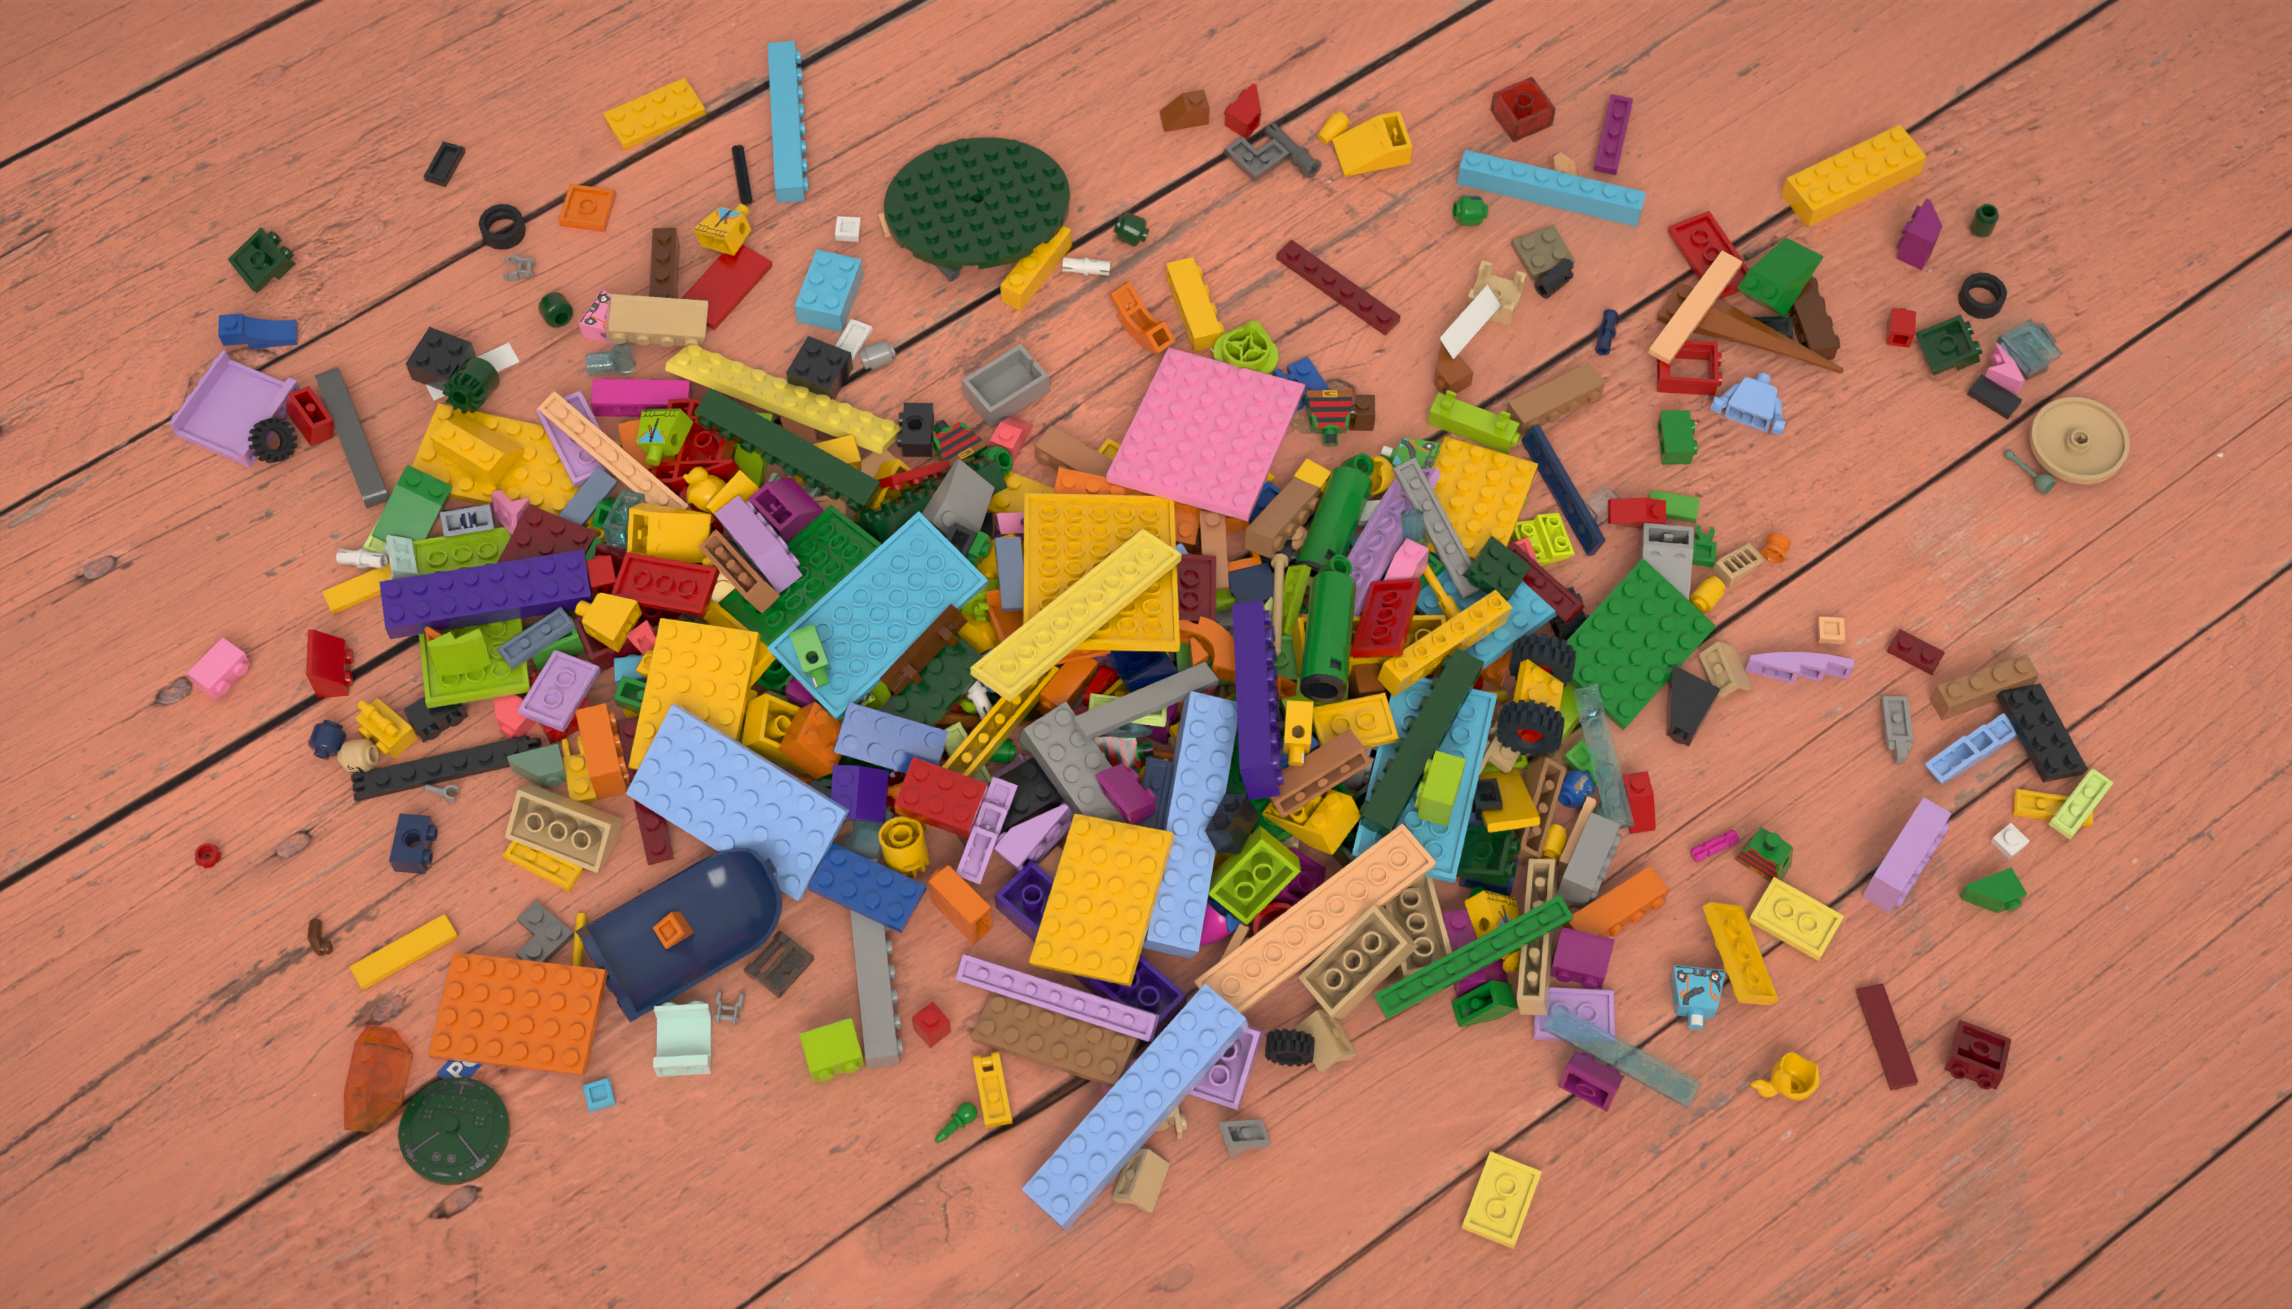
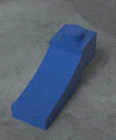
M243 313L219 315L218 336L223 346L248 344L249 349L298 345V323L296 320L251 318L244 316Z

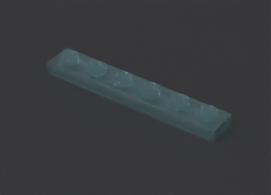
M1594 684L1575 689L1573 693L1605 818L1621 824L1619 829L1635 826L1599 686Z
M1559 1005L1555 1006L1543 1029L1577 1049L1590 1054L1599 1061L1615 1067L1621 1073L1687 1109L1690 1107L1701 1086L1700 1082Z

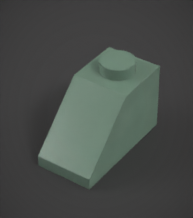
M558 743L507 756L514 773L543 788L556 787L563 782H567L563 756Z

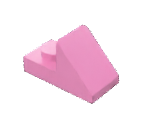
M2006 343L1996 344L1990 356L1992 367L1988 368L1985 377L2014 395L2018 394L2025 380Z
M502 490L492 491L494 515L512 535L530 504V499L524 498L512 501Z

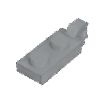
M1882 696L1880 702L1887 749L1893 750L1894 764H1905V760L1908 758L1907 750L1912 749L1913 742L1908 696Z

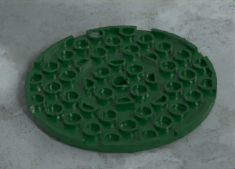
M961 138L943 145H937L908 162L895 175L889 184L884 199L886 225L891 236L901 248L905 247L913 252L914 257L924 262L953 269H962V266H978V269L997 267L1020 260L1034 253V248L1043 242L1047 244L1059 232L1069 213L1070 188L1067 177L1059 164L1038 148L1017 140L1004 138ZM974 199H976L977 201H981V202H980V203H975V202H974Z

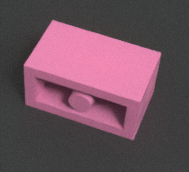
M222 638L187 674L193 685L216 701L221 695L228 692L230 686L239 677H242L248 671L251 663L243 651L225 638Z

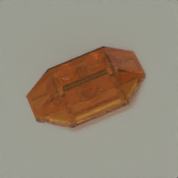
M366 1026L355 1041L344 1089L345 1130L373 1132L380 1123L390 1117L403 1104L413 1052L394 1028Z

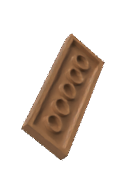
M993 991L971 1035V1039L975 1043L1109 1087H1113L1126 1073L1139 1044V1040L1136 1037Z

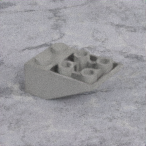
M1644 523L1639 542V561L1642 558L1645 559L1689 600L1694 549V527Z

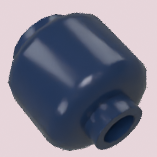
M329 720L317 723L308 742V746L314 750L313 755L324 760H328L329 756H338V752L341 750L347 736L342 730L343 726Z

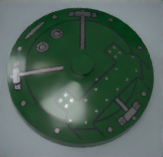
M464 1077L443 1079L422 1089L405 1108L398 1130L400 1150L408 1165L422 1178L441 1185L464 1184L481 1177L499 1161L508 1144L510 1119L501 1098L488 1085L478 1080Z

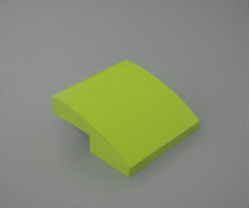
M479 628L456 639L449 632L427 642L437 675L464 674L491 665L484 637Z

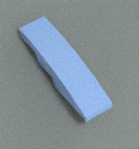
M2002 713L1987 725L1983 724L1968 736L1964 735L1925 763L1924 766L1942 785L2016 738L2017 734L2009 719Z

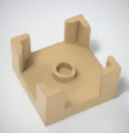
M1482 260L1474 288H1471L1466 308L1488 285L1501 305L1489 320L1510 326L1524 291L1527 273L1516 271L1514 280H1508L1492 275L1493 264Z

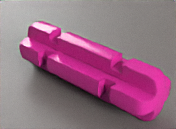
M1731 829L1724 832V835L1720 834L1703 842L1702 846L1699 844L1693 847L1690 854L1695 862L1706 859L1705 856L1710 857L1727 849L1726 846L1731 847L1737 844L1739 836L1735 830Z

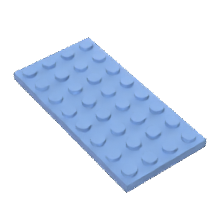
M677 704L671 705L626 792L631 798L718 852L737 848H749L757 851L765 860L769 858L776 869L773 875L780 890L797 901L803 899L810 881L850 811Z

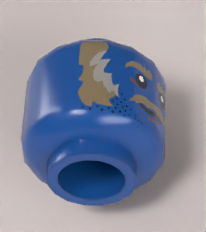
M1570 770L1564 776L1558 800L1568 808L1582 807L1587 796L1591 797L1595 792L1592 776L1586 771Z

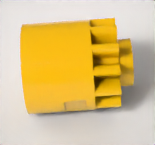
M905 816L887 821L881 827L878 834L886 867L907 877L917 878V873L919 871L926 872L925 865L930 864L929 851L921 823Z

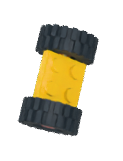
M1533 633L1530 637L1524 635L1521 639L1518 638L1513 644L1509 670H1511V676H1515L1517 681L1514 700L1509 702V705L1505 704L1503 709H1501L1496 737H1498L1499 743L1503 742L1502 746L1505 748L1511 747V751L1515 753L1520 751L1521 755L1524 756L1527 753L1531 754L1532 757H1537L1538 754L1547 756L1548 752L1553 754L1556 750H1559L1562 742L1565 719L1561 717L1562 713L1559 709L1563 688L1573 678L1576 651H1573V646L1571 644L1567 645V641L1564 639L1561 641L1557 640V636L1553 635L1550 638L1547 637V634L1542 633L1541 636H1537L1536 633Z

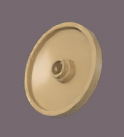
M2066 397L2052 401L2038 412L2030 429V446L2037 461L2049 473L2070 483L2085 485L2108 480L2121 469L2129 454L2130 439L2124 423L2111 409L2091 399Z

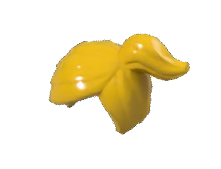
M696 467L689 474L683 476L686 482L689 483L686 502L687 504L693 503L700 510L711 513L706 506L722 490L726 483L714 475H708L704 468Z
M1787 1053L1774 1064L1771 1070L1770 1081L1758 1079L1752 1081L1750 1087L1755 1088L1762 1097L1772 1098L1777 1094H1781L1791 1100L1800 1101L1807 1099L1819 1086L1818 1064L1804 1059L1799 1054Z

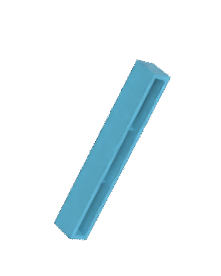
M795 41L768 43V62L777 203L805 201V191H809L808 177H804V173L808 172L807 159H803L802 155L807 154L806 140H802L801 137L806 136L805 122L800 120V118L805 117L804 105L799 102V100L804 99L803 87L798 85V82L803 81L802 69L797 67V64H801V51L796 50Z
M1469 150L1464 151L1457 181L1458 185L1636 227L1638 226L1646 195L1644 191Z

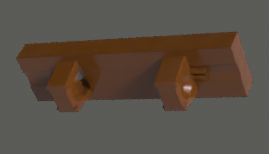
M950 604L879 679L895 695H898L911 681L918 685L924 679L919 672L946 644L953 648L959 642L955 635L968 620L957 608Z

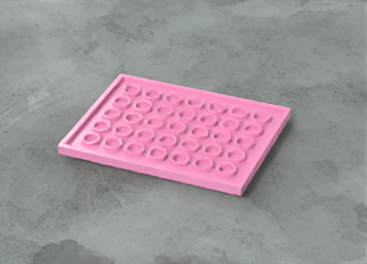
M1168 348L1107 472L1106 482L1248 521L1303 397L1306 384L1247 368H1238L1228 363Z

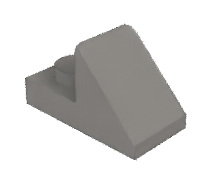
M1262 1119L1228 1121L1218 1124L1231 1159H1234L1244 1150L1265 1149L1271 1144Z

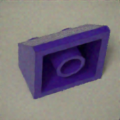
M833 765L831 799L850 810L844 821L885 823L889 771L861 766Z

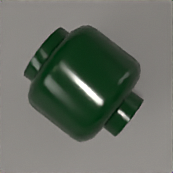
M1125 213L1124 216H1119L1113 232L1116 233L1118 241L1135 247L1140 241L1145 242L1149 229L1146 228V220L1132 213Z
M549 293L539 302V313L547 325L559 328L565 326L573 317V308L561 293Z

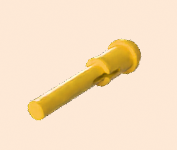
M1427 564L1423 575L1439 600L1438 606L1443 611L1447 621H1449L1461 612L1453 601L1452 596L1446 594L1431 567Z

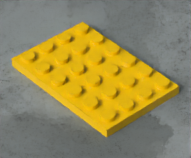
M1445 437L1432 467L1437 468L1441 473L1433 491L1472 562L1491 536L1508 547L1537 472L1538 463ZM1416 517L1403 543L1408 538L1429 548L1430 552L1436 553L1418 517Z
M660 618L628 768L631 770L639 769L672 704L681 706L739 742L761 634L752 631Z
M1074 814L1029 963L1032 966L1131 986L1175 835L1173 832Z

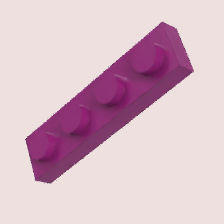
M1611 94L1594 171L1612 175L1617 174L1633 98Z

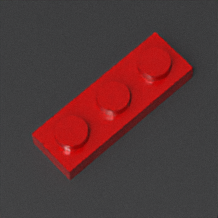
M944 460L891 475L878 481H880L881 489L890 487V490L894 491L904 488V483L908 481L910 486L921 483L923 477L926 476L928 478H937L942 475L941 472L951 467L949 461Z

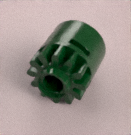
M468 358L443 385L446 389L442 394L448 396L446 403H451L453 410L461 409L463 414L469 410L473 414L498 388L500 382L498 372L492 364L482 358Z

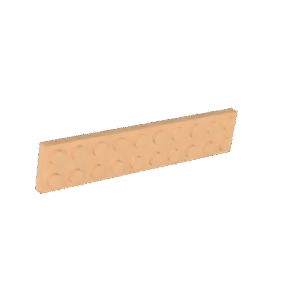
M1402 823L1196 979L1194 985L1198 990L1204 984L1208 985L1239 1013L1243 1014L1327 950L1373 904L1381 907L1386 905L1436 866V861Z

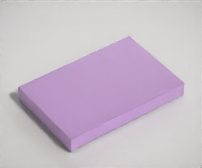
M554 650L518 708V714L564 732L575 715V710H578L599 675L600 667Z
M1550 987L1548 1014L1533 1015V1040L1614 1044V990Z

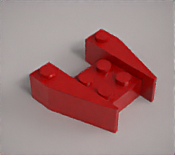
M692 398L669 399L667 409H681L693 421V424L677 455V460L660 462L659 466H653L651 473L678 497L683 487L689 486V483L686 482L683 476L689 474L696 467L704 468L708 475H714L725 483H728L741 470L736 462L731 459L735 441L728 442L721 438L718 434L719 432L712 428L706 430L697 423L694 412L701 401Z

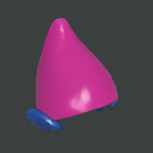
M1207 899L1199 947L1227 938L1239 926L1240 919H1235L1229 910L1215 899Z

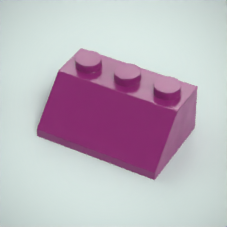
M1467 909L1442 913L1452 952L1477 939ZM1502 958L1455 983L1454 987L1457 998L1491 980L1508 983L1506 972L1502 968Z

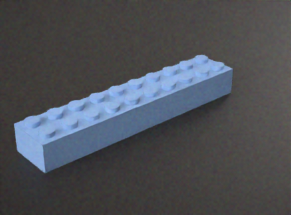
M1193 691L1184 700L1161 828L1163 831L1173 832L1175 838L1142 948L1189 959L1199 951L1216 852L1205 830L1226 793L1238 723L1237 702Z
M1204 984L1021 1190L1067 1232L1249 1026L1246 1018L1208 985Z

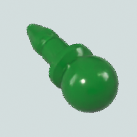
M971 1102L961 1103L957 1107L956 1113L951 1114L953 1120L939 1131L935 1142L939 1143L946 1140L959 1126L964 1129L965 1124L974 1122L978 1115L976 1106Z

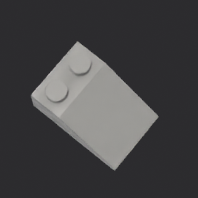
M957 459L925 507L922 515L945 538H947L954 523L978 533L981 530L994 487L963 461Z

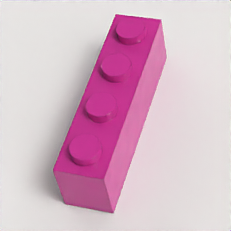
M593 379L591 407L594 416L641 417L642 410L667 409L669 399L693 398V391L690 380Z

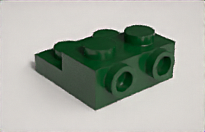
M262 227L227 259L248 286L256 293L273 277L280 280L296 264L292 260V257H294L293 252L285 245L282 247L279 244L282 241L279 235L272 230L268 232Z
M1961 314L1915 333L1933 376L1954 367L1958 371L1980 362L1979 355L1983 353L1978 340L1973 342L1970 336L1974 334L1969 321L1964 322Z
M1491 536L1462 575L1468 579L1472 586L1481 589L1487 595L1497 590L1508 601L1521 584V580L1531 566Z
M1467 826L1456 877L1480 878L1482 883L1508 885L1509 878H1514L1516 874V864L1513 862L1514 855L1519 854L1521 850V841L1516 836L1514 830L1489 833L1486 827Z

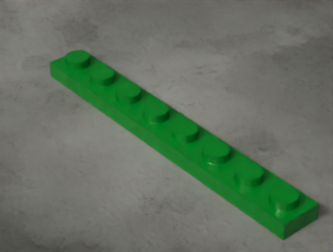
M1558 895L1374 994L1373 997L1386 1020L1572 921L1574 917L1561 895Z

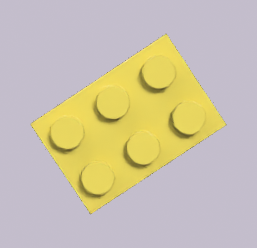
M1774 877L1748 922L1819 961L1844 916Z
M1490 1151L1462 1229L1514 1249L1542 1171Z

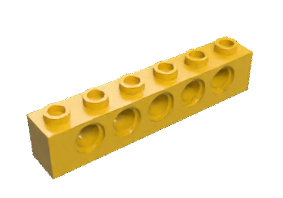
M1494 590L1404 649L1403 655L1394 656L1384 662L1378 680L1393 697L1397 696L1441 667L1446 656H1452L1456 648L1465 651L1503 626L1513 607L1497 590Z

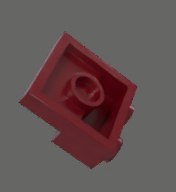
M1959 1020L1952 1045L1948 1051L1944 1070L1951 1072V1075L1956 1079L1967 1078L1975 1081L1982 1089L1993 1088L1997 1090L2004 1076L2012 1039Z

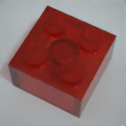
M1532 76L1494 92L1490 111L1511 140L1516 142L1553 126L1556 108Z

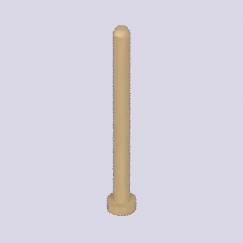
M1275 554L1271 558V566L1274 568L1272 626H1274L1276 641H1273L1272 646L1276 647L1277 656L1281 653L1284 569L1288 566V557L1284 554Z

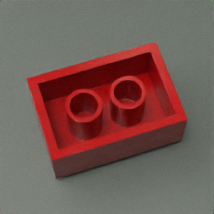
M913 757L894 804L895 813L969 839L987 794V783Z

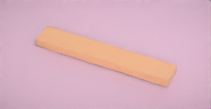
M1721 251L1649 348L1648 353L1669 365L1740 269L1743 261Z

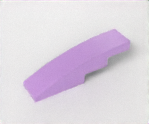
M1772 652L1750 655L1745 671L1795 684L1798 676L1821 682L1824 674L1848 680L1855 660L1810 652Z
M996 777L992 778L956 872L961 878L981 884L1018 785Z

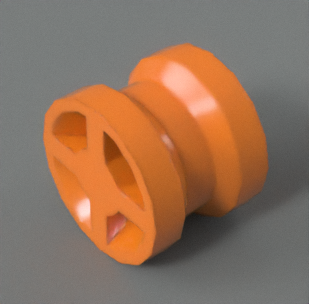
M1770 533L1766 539L1767 545L1763 546L1761 555L1772 563H1782L1785 560L1786 551L1791 546V541L1780 533Z

